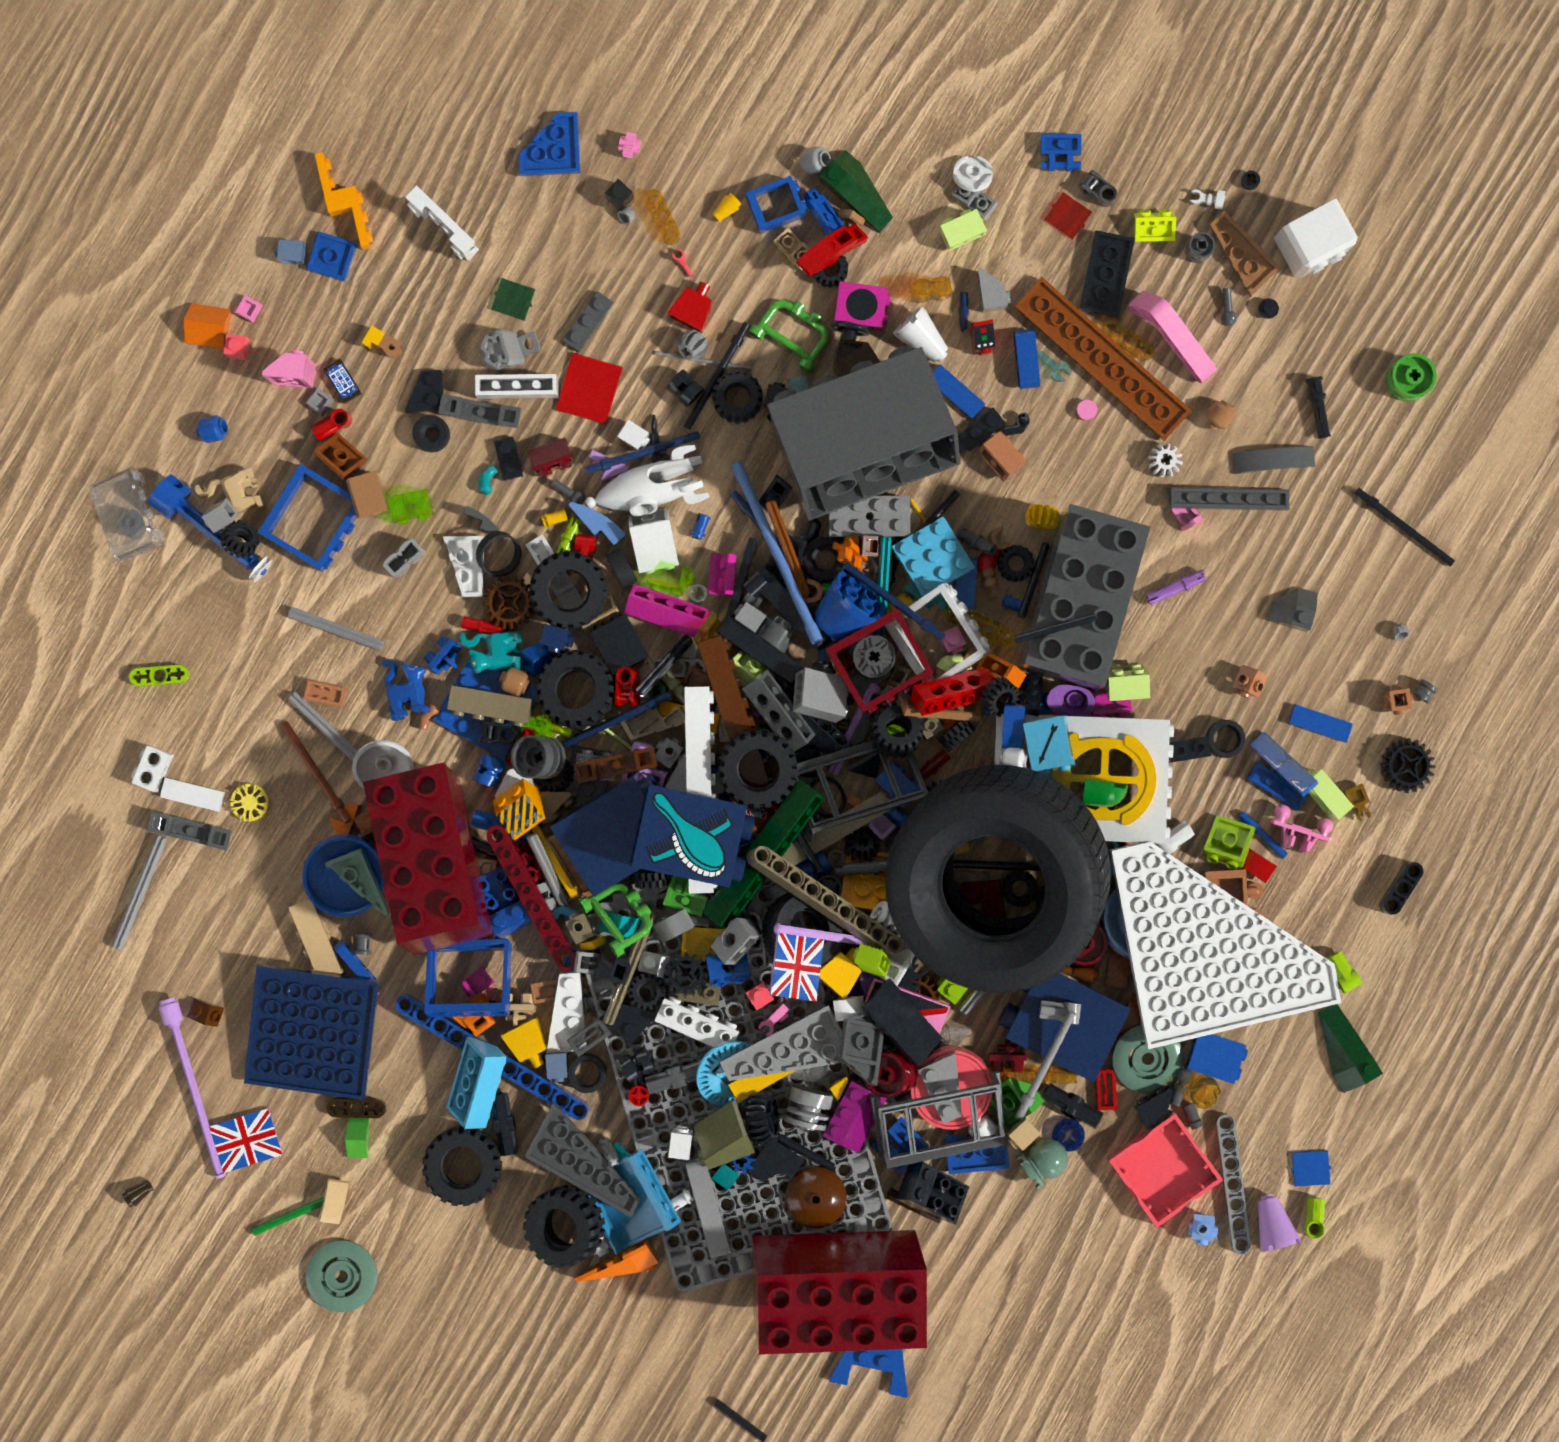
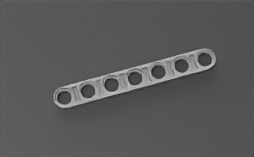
M1223 1113L1216 1118L1215 1125L1232 1249L1237 1254L1244 1255L1249 1252L1251 1242L1236 1126L1232 1116ZM1225 1117L1229 1118L1231 1121L1230 1126L1226 1129L1221 1128L1220 1120ZM1225 1138L1233 1140V1146L1230 1149H1225L1222 1145ZM1228 1158H1233L1236 1161L1233 1169L1225 1167V1161ZM1235 1178L1238 1180V1187L1233 1190L1229 1189L1228 1181ZM1233 1199L1241 1201V1206L1237 1210H1233L1230 1207V1202ZM1236 1219H1241L1244 1222V1226L1240 1230L1233 1228V1222ZM1240 1239L1246 1241L1244 1250L1236 1249L1235 1244Z

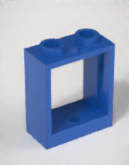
M791 176L746 192V199L760 234L805 218L807 206L804 199L800 200L798 192H800L797 180L793 181ZM788 185L798 211L765 222L756 197Z

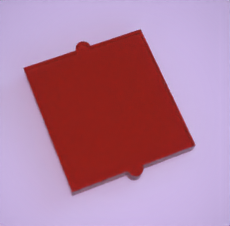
M1063 192L1057 202L1052 204V209L1044 220L1071 239H1074L1079 230L1085 227L1084 223L1092 211Z

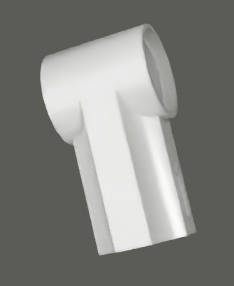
M1183 821L1170 830V840H1166V844H1153L1171 854L1178 849L1179 845L1189 840L1195 834L1189 824Z

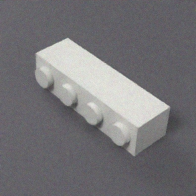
M557 374L475 375V395L478 399L559 398Z

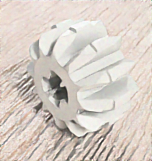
M1169 443L1165 445V449L1162 444H1159L1158 450L1154 448L1151 450L1153 455L1148 456V460L1154 462L1148 466L1149 468H1156L1153 471L1154 475L1161 471V478L1165 476V473L1172 477V471L1176 473L1179 471L1177 466L1182 465L1183 462L1177 460L1182 454L1178 453L1175 455L1176 446L1170 450ZM1163 456H1165V459L1169 458L1167 465H1165V462L1163 464L1161 462Z

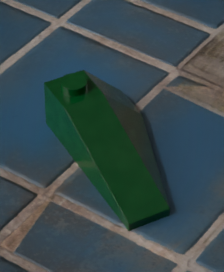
M846 150L837 156L820 174L819 181L853 211L866 219L865 221L879 233L893 219L862 164Z
M1338 1004L1328 1006L1318 1012L1327 1045V1053L1331 1062L1332 1074L1344 1093L1363 1086L1383 1074Z

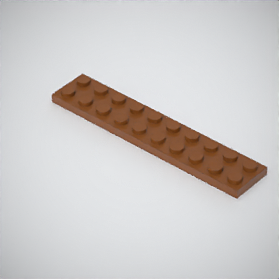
M1042 276L1015 305L1014 308L1163 441L1169 437L1192 411Z

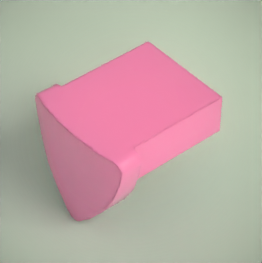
M1196 509L1170 510L1181 525L1182 531L1193 527L1203 518Z

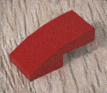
M1249 848L1242 869H1246L1247 872L1266 883L1277 866Z

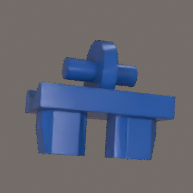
M441 636L436 643L441 650L437 654L429 651L424 656L425 661L428 663L427 667L438 675L443 669L447 671L451 666L457 669L458 665L455 661L459 657L458 651L462 648L451 638L448 639Z

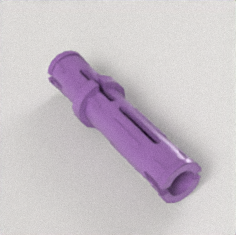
M1201 569L1189 576H1182L1180 580L1147 593L1146 596L1149 598L1150 605L1152 606L1184 590L1189 591L1191 587L1206 582L1207 579L1206 576L1204 577L1203 570Z

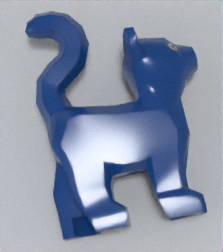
M393 659L384 660L382 666L390 667V671L385 677V686L387 688L386 696L390 701L389 710L392 721L403 720L408 716L407 710L404 709V704L411 703L414 713H429L430 708L425 706L424 702L425 689L422 683L423 676L426 673L425 667L402 663L408 682L393 684L392 680L398 670L397 663Z

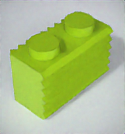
M862 943L859 948L855 949L853 955L854 963L862 971L886 977L891 959L882 949L872 948Z

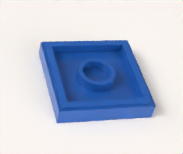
M318 231L306 270L346 282L357 243Z

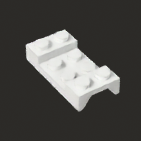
M417 185L406 196L409 202L407 206L417 218L422 216L426 220L430 216L429 218L437 226L442 225V229L450 237L449 240L452 244L450 247L460 259L464 257L469 261L479 251L474 245L475 241Z

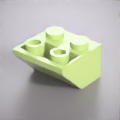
M1137 662L1129 663V666L1111 665L1105 686L1109 701L1150 698V676L1144 665Z

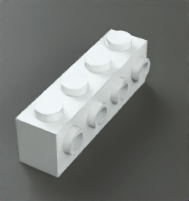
M673 996L664 998L655 1018L656 1022L712 1047L725 1042L736 1041L740 1030L736 1029V1024L729 1021L725 1023L718 1021V1016L709 1012L707 1015L699 1012L700 1008L691 1004L688 1007L680 1004L681 1001Z

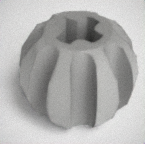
M688 330L681 334L677 341L678 352L688 360H697L706 352L707 340L702 333L696 330Z

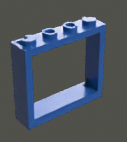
M300 464L258 533L324 572L325 569L332 565L334 561L332 557L335 552H339L344 545L343 539L346 534L350 535L355 527L353 523L357 516L352 505L319 561L314 560L273 535L272 532L307 475L352 502L350 493Z
M499 936L487 940L482 938L428 951L425 1014L428 1017L509 1016L512 944L509 939L500 938ZM504 951L502 1003L435 1004L437 952Z

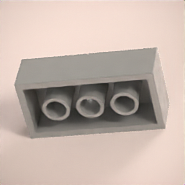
M874 496L829 513V537L832 539H845L852 534L858 536L859 539L862 538V535L888 536L893 538L909 537L910 496ZM872 513L874 515V518L872 520H868L866 518V514Z

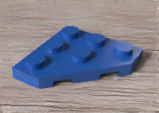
M577 112L556 113L550 123L535 136L528 147L519 154L520 176L581 173Z

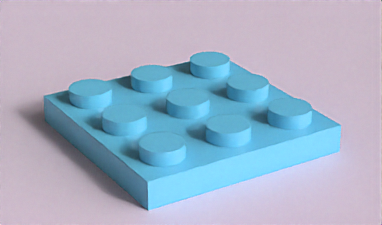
M944 516L891 547L921 598L944 583L950 584L975 569Z

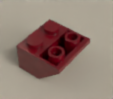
M566 438L527 451L533 471L537 477L540 475L542 478L553 474L552 471L559 468L561 471L567 470L572 467L571 464L575 463Z

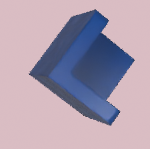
M540 642L522 650L521 668L532 676L542 673L545 663L549 664L552 661V651H549Z

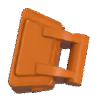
M482 992L467 1003H489L486 994ZM491 1016L452 1017L464 1028H470L475 1037L496 1023ZM483 1017L485 1021L476 1026L475 1022Z

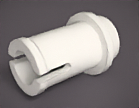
M684 1189L683 1193L670 1199L675 1211L688 1203L692 1204L695 1200L691 1189Z

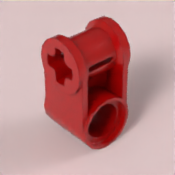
M622 667L616 672L614 701L617 706H622L623 704L639 705L640 696L636 694L635 688L640 684V674L636 669ZM629 672L630 679L626 681V674Z

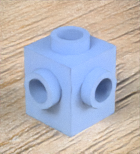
M1194 1214L1193 1223L1189 1222L1188 1235H1192L1191 1239L1196 1241L1195 1244L1208 1246V1242L1213 1243V1238H1217L1218 1226H1215V1216ZM1201 1228L1207 1229L1205 1233H1200Z

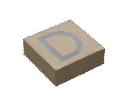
M477 858L480 876L497 868L498 860Z

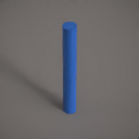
M1243 811L1238 816L1245 824L1256 827L1255 833L1281 859L1286 857L1288 853L1246 812Z

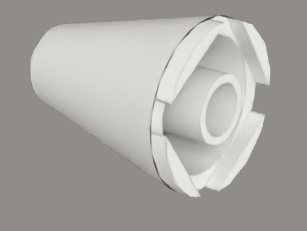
M923 306L918 307L905 318L906 321L902 325L900 324L893 334L913 349L922 347L926 358L932 362L936 360L940 362L947 356L946 351L948 347Z

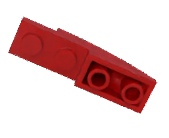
M856 224L848 228L844 225L809 249L797 260L796 264L810 277L836 263L840 256L866 243L869 237Z

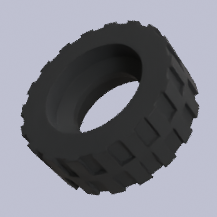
M820 537L809 543L805 549L803 556L805 570L816 581L832 582L841 571H845L843 567L846 563H840L837 560L838 552L833 549V543H839L838 540L831 537ZM821 550H829L835 556V564L830 569H821L815 562V557Z

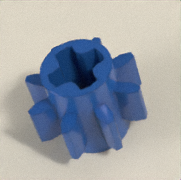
M750 1155L743 1157L747 1159L744 1167L743 1164H739V1160L742 1158L731 1161L730 1164L735 1165L734 1172L742 1169V1174H746L747 1168L754 1169L752 1162L756 1161V1159L751 1158Z

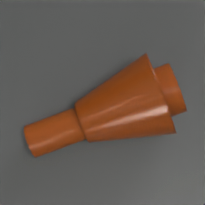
M1095 964L1069 966L1061 973L1073 975L1093 984V980L1097 981L1099 969L1095 968Z

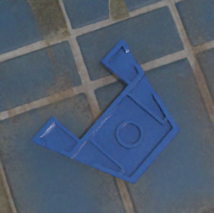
M902 1349L845 1351L829 1378V1382L847 1385L851 1365L891 1372L893 1374L889 1394L905 1398L908 1396Z

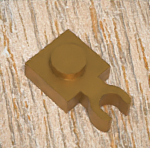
M1363 783L1343 790V794L1354 806L1352 809L1356 808L1357 820L1362 821L1360 816L1362 812H1365L1367 817L1371 818L1370 811L1365 807V804L1370 803Z

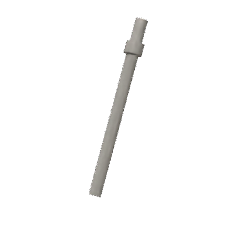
M1068 1011L1033 1082L1021 1099L1022 1103L1016 1113V1117L1023 1119L1029 1106H1032L1035 1100L1034 1096L1076 1016L1074 1011Z

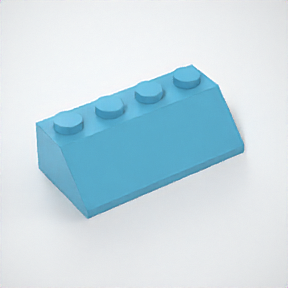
M466 1037L446 1107L464 1129L486 1128L507 1057L497 1046L472 1037Z

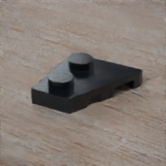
M442 370L421 371L405 408L406 414L439 411L441 396L444 394Z

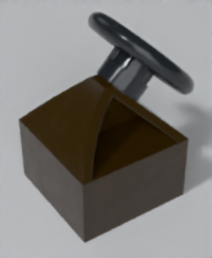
M839 320L831 323L833 329L842 332L833 359V371L837 378L850 374L851 368L860 362L871 361L873 365L880 362L868 342L856 341L857 336L870 335V330L867 327Z

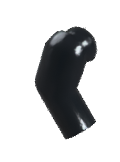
M1025 412L1020 413L1014 425L1004 426V435L1024 433L1030 423L1029 415Z

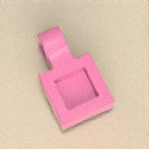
M782 1003L768 1019L759 1024L758 1028L761 1029L767 1025L770 1030L766 1036L772 1035L774 1031L773 1025L777 1021L782 1023L789 1016L787 1013L789 1008Z

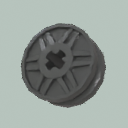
M870 635L863 638L856 645L853 651V662L856 669L862 675L869 678H878L886 675L893 668L895 650L886 638ZM871 651L879 653L880 656L877 657L879 659L878 662L869 660L868 657L871 656L869 654Z

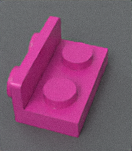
M711 554L708 594L720 596L733 595L736 554Z
M1106 690L1091 691L1095 699V707L1090 713L1091 716L1108 718V714L1116 713V717L1129 716L1128 712L1133 711L1131 700L1109 701Z

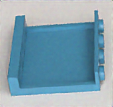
M643 1149L620 1159L619 1164L613 1166L641 1196V1200L631 1217L594 1197L597 1201L595 1203L596 1206L601 1207L602 1213L600 1215L601 1218L604 1217L605 1224L602 1225V1228L605 1229V1236L615 1255L623 1249L664 1230L668 1231L681 1222Z

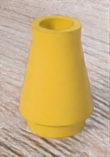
M730 193L728 196L725 195L712 214L721 222L738 211L742 203Z

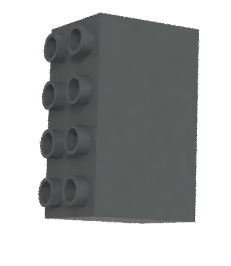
M908 346L900 347L892 351L888 356L889 359L874 365L871 361L860 362L851 368L850 374L837 379L832 375L820 377L812 383V388L796 393L795 390H785L774 397V402L767 404L776 440L808 521L961 464L957 429L922 347L914 350Z
M1070 504L1060 514V520L1056 527L1027 632L1095 613L1097 621L1024 641L1017 665L1021 671L1034 673L1038 676L1066 684L1080 686L1091 691H1096L1106 686L1150 526Z

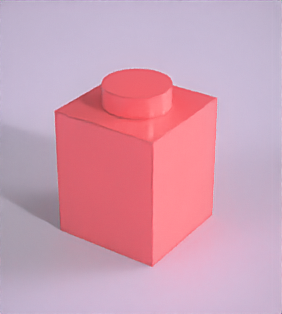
M226 334L223 354L228 358L248 360L251 340L246 336Z
M764 981L746 991L756 1010L774 1000V997L769 995V989Z

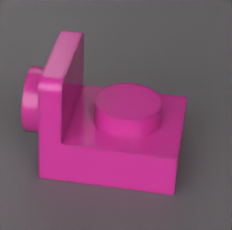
M482 966L461 982L464 985L462 990L468 997H475L490 987L495 981Z

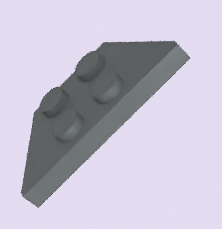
M865 1012L844 1019L839 1060L871 1086H876L878 1083L884 1032Z

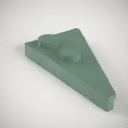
M362 848L325 862L327 868L334 870L342 881L348 883L362 898L365 897L372 903L378 912L383 913L384 916L389 915L388 906Z

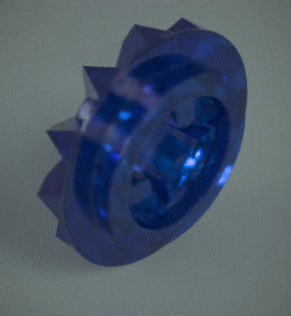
M1062 1119L1055 1124L1052 1138L1059 1141L1067 1152L1077 1150L1083 1144L1085 1132L1079 1122L1073 1119ZM1063 1129L1068 1132L1072 1130V1136L1075 1141L1069 1138L1064 1140L1065 1135L1061 1130Z

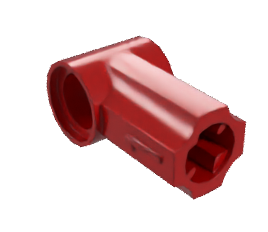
M336 409L329 416L311 425V429L318 441L321 442L341 429L348 428L352 423V416L343 409ZM345 414V421L342 424H338V416Z
M576 534L574 551L587 555L593 560V554L596 552L597 536Z

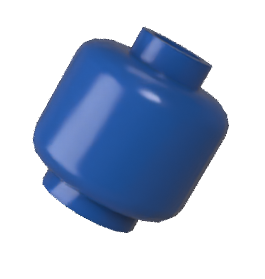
M218 415L204 417L199 420L196 433L206 443L221 441L228 433V425L225 419Z

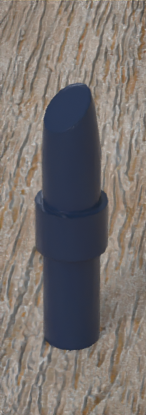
M960 292L959 315L961 332L966 330L968 325V292Z

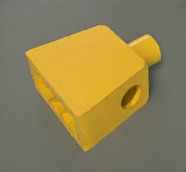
M853 947L846 955L837 951V954L828 963L821 966L819 979L843 999L848 996L861 973V970L854 963L853 955L855 949Z
M538 1017L501 1035L519 1062L529 1059L533 1069L545 1064L540 1052L546 1050L547 1045Z

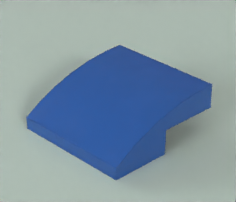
M900 1117L887 1129L890 1155L910 1152L906 1121ZM914 1130L916 1150L928 1148L929 1145ZM875 1140L871 1146L878 1153L877 1141ZM908 1165L893 1167V1169L900 1175Z

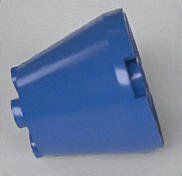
M841 571L833 579L816 610L815 623L820 631H824L833 642L837 643L884 616L885 605L882 602L880 603L874 591L854 576Z

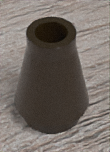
M146 1180L125 1189L122 1197L131 1208L134 1205L137 1206L154 1188Z

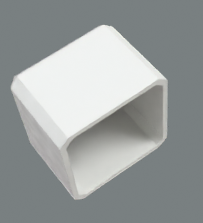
M1334 199L1282 227L1274 237V240L1293 275L1302 278L1311 272L1313 274L1320 272L1328 263L1333 265L1342 260V257L1346 256V253L1356 244L1357 235L1338 200Z

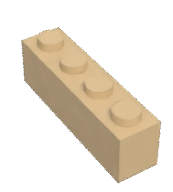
M310 899L289 907V919L297 927L296 936L299 942L304 944L305 950L303 952L307 961H311L313 966L311 971L334 975L345 973L338 953L333 948L334 943L320 910Z

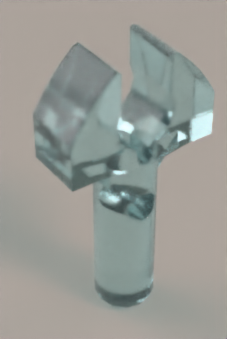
M1040 351L1037 354L1038 358L1052 369L1053 375L1051 378L1054 381H1065L1059 375L1058 370H1064L1070 376V366L1065 361L1062 364H1057L1045 352Z

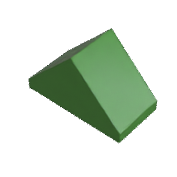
M370 1118L348 1119L345 1136L347 1158H368Z

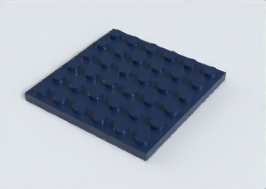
M258 964L256 966L244 1083L365 1100L379 981Z

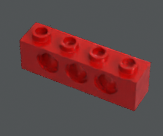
M984 667L916 684L912 688L911 702L921 716L982 701L980 699V696L983 695L981 693L982 690L987 689L985 685H990V681H995V679Z

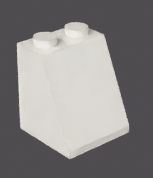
M668 508L657 509L653 514L643 517L628 515L629 529L639 573L650 574L657 569L670 570L679 565Z

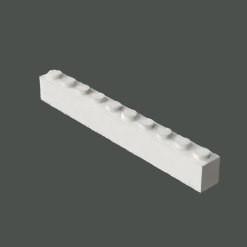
M684 687L687 793L716 799V794H711V786H715V773H711V765H715V753H711L710 745L714 744V732H710V724H714V712H710V703H714L713 691H709V687ZM688 879L689 893H714V888H718V885Z

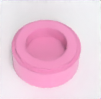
M1091 400L1081 401L1076 409L1078 417L1084 421L1093 419L1097 414L1096 404Z

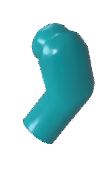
M492 464L479 476L478 489L484 495H489L492 492L493 488L490 486V479L498 472Z

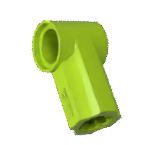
M1341 950L1326 958L1335 964L1338 986L1344 994L1363 984L1358 973L1351 968Z
M1307 1197L1305 1222L1302 1228L1304 1234L1310 1238L1319 1239L1324 1235L1325 1199ZM1316 1223L1318 1230L1315 1234H1311L1309 1227Z

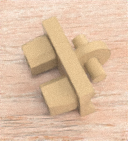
M510 994L509 1013H513V1015L506 1016V1021H513L514 1027H518L519 1021H526L527 1019L526 1015H519V1013H536V1007L533 1004L531 994H521L520 1004H513V994Z

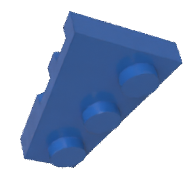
M944 1133L945 1144L969 1140V1138ZM996 1146L947 1156L948 1174L1010 1169L1008 1148Z

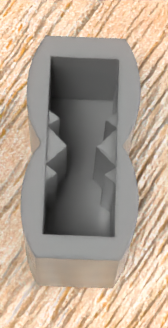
M409 539L400 546L398 552L391 554L384 561L383 567L394 578H399L409 570L412 564L419 562L426 551L416 540Z

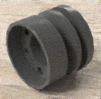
M527 735L521 737L512 748V766L521 777L552 779L559 775L565 766V749L561 742L555 738Z

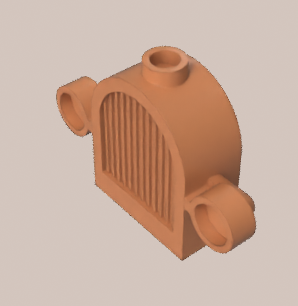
M1246 869L1202 871L1204 878L1245 905H1247L1248 897L1258 899L1263 895V887L1259 883H1250L1247 886Z

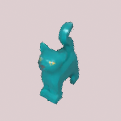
M464 632L459 635V642L464 647H474L480 641L485 642L487 645V655L469 650L471 659L468 661V664L471 665L475 673L478 674L486 669L500 671L511 667L520 670L521 650L516 646V642H521L522 632L477 634L471 640L466 639ZM506 653H513L514 656H509Z

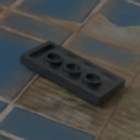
M1095 230L1079 310L1119 318L1135 238Z

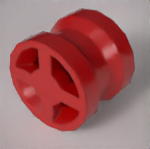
M642 1084L633 1086L629 1092V1100L635 1106H643L647 1103L650 1096L647 1087Z

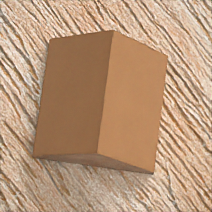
M377 471L346 479L357 519L391 513L382 481Z

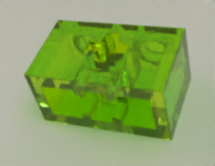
M428 489L387 497L392 521L398 523V525L409 524L410 520L418 518V521L428 520L430 515H434ZM411 503L416 506V508H413L412 513L406 510V508L410 507Z

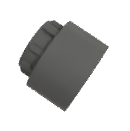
M774 614L770 619H765L756 634L785 653L795 638L793 634L796 629L787 620Z

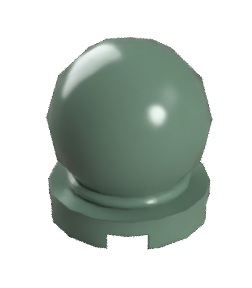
M1043 1138L1036 1141L1026 1155L1022 1151L1016 1155L1018 1160L1022 1158L1024 1161L1021 1165L1032 1182L1037 1180L1038 1184L1035 1186L1038 1190L1045 1186L1042 1182L1044 1179H1054L1060 1176L1068 1164V1154L1065 1147L1059 1141L1052 1138Z

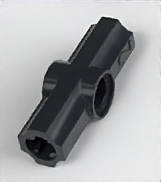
M1052 1083L1048 1084L1042 1095L1044 1101L1060 1109L1062 1114L1072 1119H1078L1093 1129L1097 1127L1103 1116V1112L1085 1103L1082 1097L1071 1092L1068 1093Z
M508 1092L497 1093L492 1105L494 1132L498 1138L501 1156L513 1155L518 1153L515 1118L513 1113H511Z

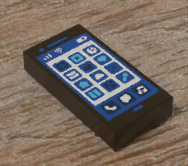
M341 359L323 369L344 404L362 394Z

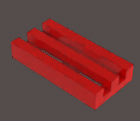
M1113 1068L1101 1069L1095 1080L1097 1110H1117L1116 1074ZM1107 1073H1111L1112 1106H1109ZM1100 1074H1103L1104 1106H1101Z

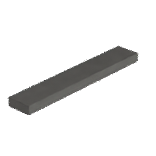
M1168 488L1169 508L1290 510L1289 490Z

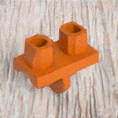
M853 534L847 536L843 544L834 542L833 549L838 552L837 560L840 563L848 562L858 570H861L862 561H868V556H860L861 548L859 547L861 541L858 536Z

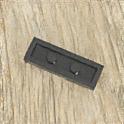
M597 291L563 341L580 353L613 307L614 302Z

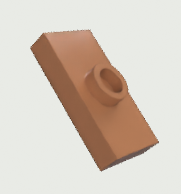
M307 679L303 699L343 708L348 688Z

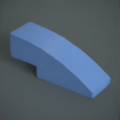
M574 502L568 504L595 536L603 532L615 547L627 537L614 522L601 513Z

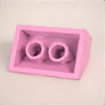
M291 350V353H284L264 369L262 376L273 385L313 389L316 364L307 355H304L303 351Z

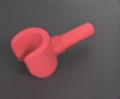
M679 249L682 256L676 258L674 253H672L674 261L680 263L690 277L693 273L686 264L684 251Z

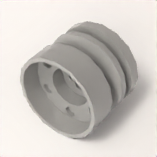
M792 1086L789 1100L797 1103V1107H787L786 1111L795 1115H785L784 1121L805 1130L825 1131L827 1125L818 1120H828V1116L820 1113L821 1109H831L833 1095L807 1087Z

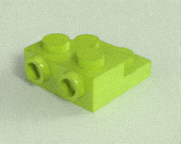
M1216 815L1203 849V856L1211 863H1218V861L1226 863V867L1236 870L1238 867L1243 868L1256 827Z

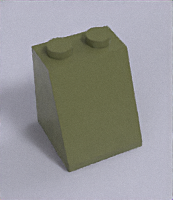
M736 1100L731 1101L694 1125L695 1134H693V1139L696 1146H700L701 1149L698 1155L701 1163H706L708 1169L755 1153L744 1117Z

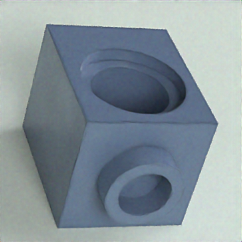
M279 239L278 245H275V257L282 264L305 265L306 244L303 241Z
M567 1052L546 1053L547 1079H552V1082H563L564 1078H568Z

